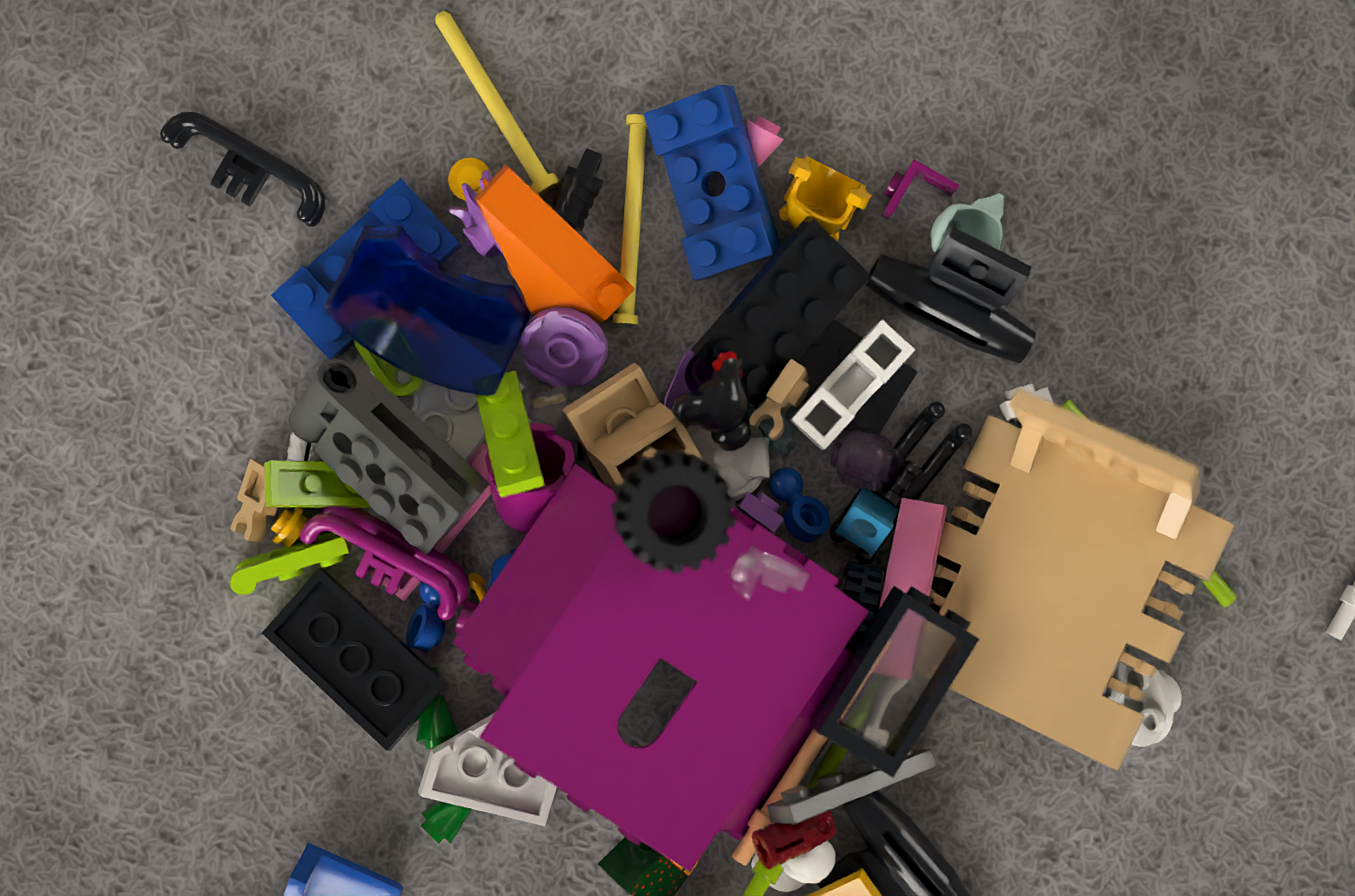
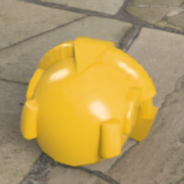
M795 156L788 171L795 176L784 196V201L787 203L780 208L779 216L782 221L789 220L795 229L809 216L838 241L840 229L845 230L857 207L865 210L872 195L865 189L866 185L808 156L805 158Z

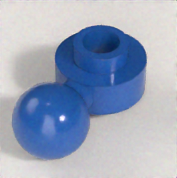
M789 467L777 469L770 477L769 489L776 499L787 502L789 505L784 513V523L787 530L793 537L802 542L816 541L830 526L828 510L816 498L802 495L803 479L798 471Z
M421 581L419 593L424 602L422 606L416 609L409 622L406 644L410 648L428 652L433 646L436 647L441 643L445 633V622L442 621L437 613L441 602L438 591Z

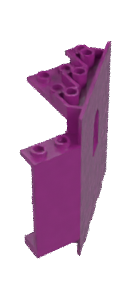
M575 464L453 641V644L466 654L463 661L478 673L485 675L488 672L495 679L491 685L506 696L479 738L514 759L513 764L526 775L532 778H536L539 775L567 793L566 798L581 810L588 812L592 809L619 826L618 831L631 842L637 845L644 842L691 872L717 833L721 834L724 830L737 840H741L750 828L747 822L756 808L762 809L813 730L809 721L853 651L846 647V645L869 611L837 589L841 580L737 508L731 509V515L736 518L734 528L728 527L726 533L730 540L726 547L720 544L715 551L719 556L712 562L705 558L700 561L702 568L693 571L690 567L683 568V573H672L669 569L665 568L663 572L655 570L648 563L645 562L644 564L637 559L616 532L613 524L616 521L611 509V503L616 502V496L613 494L614 489ZM671 485L659 491L652 499L648 509V523L652 530L662 536L677 535L685 531L692 524L697 514L698 503L695 493L685 485ZM661 657L696 680V682L659 736L648 745L634 747L626 744L620 738L618 721ZM875 672L869 674L840 721L845 718ZM829 740L826 741V743H825L824 746L822 747L821 751L823 750V748L825 747V745L827 744V742H828Z

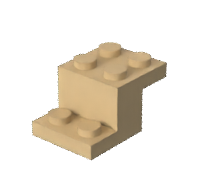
M636 363L623 369L561 410L600 478L614 490L616 484L621 486L625 478L622 474L627 468L632 470L638 465L637 459L642 456L650 458L654 456V451L665 450L666 452H673L674 449L684 451L690 455L693 454L702 459L684 424L675 418L672 410L659 402L641 367Z

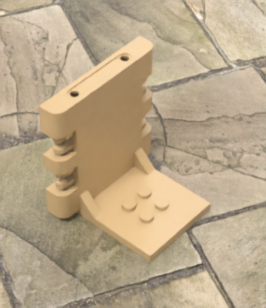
M1017 388L1009 406L1022 424V429L988 415L963 467L964 471L999 487L995 494L967 481L964 485L963 491L968 496L991 504L984 519L974 515V512L964 507L954 506L951 515L979 528L977 535L946 521L944 522L938 555L961 565L959 573H956L936 563L934 576L940 579L945 578L954 583L947 598L938 595L933 589H931L929 597L934 600V604L942 607L941 615L944 616L947 609H950L971 622L967 631L979 638L978 643L949 689L1119 771L1145 715L1104 696L1109 687L1141 702L1145 693L1141 692L1140 688L1128 682L1123 683L1112 677L1120 662L1131 666L1134 671L1144 676L1150 675L1153 677L1157 668L1125 653L1127 646H1133L1170 664L1184 635L1183 632L1143 614L1146 606L1178 621L1183 614V611L1179 610L1178 606L1167 601L1158 600L1151 595L1158 581L1170 586L1171 589L1181 594L1192 595L1196 587L1183 579L1163 571L1166 564L1209 582L1234 530V525L1194 506L1200 494L1199 467ZM926 619L924 620L914 672L929 679L955 637Z

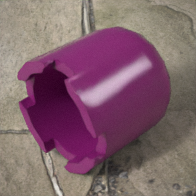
M530 422V428L545 486L501 498L497 489L488 450L485 456L488 479L497 514L507 526L524 533L530 531L575 465L572 443L569 440L565 441L563 437L555 434L554 427Z

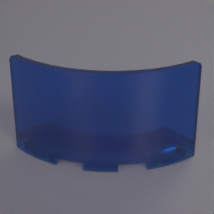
M365 226L325 302V309L331 318L368 351L412 376L432 384L465 393L488 396L495 394L531 315L514 285L490 283L462 273L457 280L438 270L437 267L440 262L424 251L407 234L402 226Z

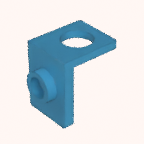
M861 489L835 532L873 555L894 525L892 523L899 513V509L869 490Z

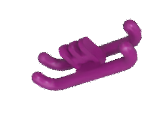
M322 508L318 515L306 522L300 532V539L305 544L314 543L320 533L330 531L366 550L355 575L364 579L370 572L371 566L376 568L370 583L380 587L386 575L390 576L391 580L387 585L386 592L393 596L400 588L406 573L430 585L440 595L441 602L437 613L443 620L451 619L457 607L463 606L467 600L470 586L468 576L462 566L435 549L424 555L416 546L408 543L402 533L395 527L360 508Z

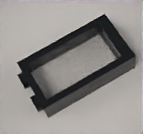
M893 586L809 721L818 734L892 778L897 773L979 641V638L967 631L971 622L950 609H947L944 616L931 609L930 606L934 600L912 586L907 593Z

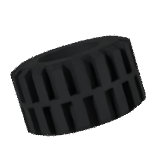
M673 449V452H666L665 450L654 451V456L650 458L642 456L637 459L638 465L632 470L627 468L622 474L625 479L621 486L616 484L613 492L616 496V502L611 503L612 515L616 521L613 524L616 532L623 540L622 542L642 563L645 564L646 562L653 569L661 572L665 568L669 569L672 573H683V568L690 567L694 571L702 568L700 561L705 558L712 562L719 556L715 551L720 544L725 547L730 540V537L726 534L728 527L734 528L736 518L731 515V509L736 508L734 497L729 495L728 490L730 486L727 481L718 474L719 471L704 460L680 450ZM685 485L695 493L698 508L694 521L685 531L677 535L662 536L657 534L648 523V509L652 499L659 491L668 486Z

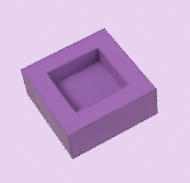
M760 491L756 497L748 492L736 506L737 509L772 533L775 532L784 519L776 513L780 505Z

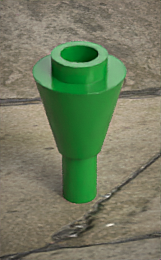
M431 667L438 674L437 667ZM441 694L418 721L416 742H425L426 749H433L459 734L444 696Z
M439 801L421 812L426 820L420 826L438 844L444 838L449 843H452L469 815L471 808Z

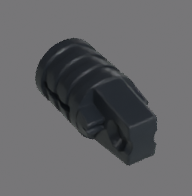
M586 148L577 169L571 166L567 167L561 181L562 185L557 192L558 195L552 203V209L573 229L578 231L583 230L585 226L584 221L589 215V209L592 208L593 200L598 196L603 184V180L595 177L603 159L602 154Z

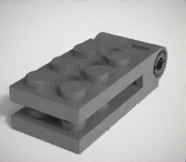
M330 359L323 362L289 414L288 421L292 432L303 441L317 443L312 451L337 473L342 482L351 486L359 493L377 514L386 518L402 533L408 543L416 546L424 555H427L442 537L447 535L458 524L490 485L486 479L359 362L354 366L339 359Z

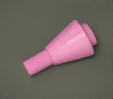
M758 115L755 122L746 119L745 126L759 168L785 139L777 135L781 127Z

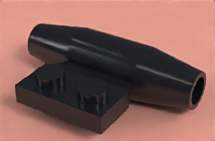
M953 226L933 254L929 265L930 269L883 254L879 255L870 271L872 276L866 281L865 286L903 314L969 348L1017 363H1021L1025 359L1033 345L1036 332L1003 309L1002 306H1008L1027 281L1031 266Z
M878 790L842 804L868 849L854 853L849 852L834 864L829 875L817 883L820 888L864 869L881 896H970L953 867L912 819Z

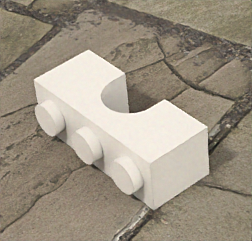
M883 320L879 321L789 421L817 447L825 450L855 417L854 415L881 385L888 381L915 349Z

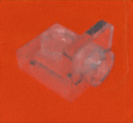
M750 546L747 555L741 554L731 575V579L735 581L733 588L739 595L746 598L751 596L760 574L763 575L760 582L784 593L788 586L802 591L809 577V574L800 566L754 546Z

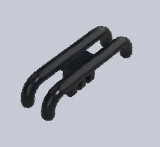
M181 112L171 117L160 131L161 140L165 143H170L175 149L183 148L194 135H203L228 149L227 154L211 180L212 186L220 189L225 184L229 175L233 178L226 189V194L235 198L244 184L248 187L241 198V202L250 207L271 174L300 192L302 201L297 210L298 220L310 227L318 225L325 210V196L320 186L304 172L206 115L197 112Z
M930 403L918 415L864 485L871 484L877 487L874 491H869L875 495L879 494L897 509H900L902 498L918 500L958 448L971 438L972 428L966 423L957 425L943 439L921 468L912 461L905 460L934 423L945 413V407L942 403ZM861 488L832 525L830 538L833 541L842 542L846 539L835 531L861 491ZM898 514L892 523L894 525L893 528L891 529L887 537L884 539V541L881 543L879 548L896 528ZM859 547L857 558L861 563L869 564L874 560L876 552L871 555Z

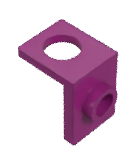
M914 159L904 175L896 171L888 184L884 195L888 196L890 200L881 216L889 219L893 215L914 176L919 177L950 196L957 191L960 185Z

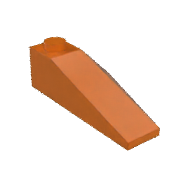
M504 165L475 197L494 240L499 244L508 263L509 272L516 280L523 294L522 299L527 309L534 315L552 307H566L585 313L596 323L606 321L634 291L635 288L508 166Z

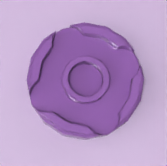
M552 307L540 311L528 322L520 340V349L523 350V355L525 356L524 363L527 369L541 382L560 389H567L568 386L579 385L578 388L589 385L599 376L608 356L607 339L601 327L587 314L573 308Z

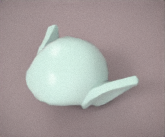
M998 193L991 197L978 199L970 205L952 204L937 216L931 229V247L934 253L952 226L1000 250L1003 237L1000 219L1003 216L1004 196Z

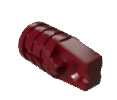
M828 810L796 824H769L763 829L753 831L752 841L760 861L770 870L778 864L781 865L790 859L799 857L801 854L810 852L835 836L837 831L831 811Z

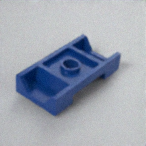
M721 84L644 113L656 156H663L687 237L681 239L693 281L707 280L722 272L771 258L780 248L781 243L734 86ZM716 171L720 172L726 181L725 190L717 197L712 195L708 189V179Z
M401 178L368 207L370 210L309 266H302L271 294L329 360L338 359L355 343V331L362 321L374 316L384 317L462 247L459 241ZM365 259H374L380 265V276L373 283H363L357 276L358 265Z

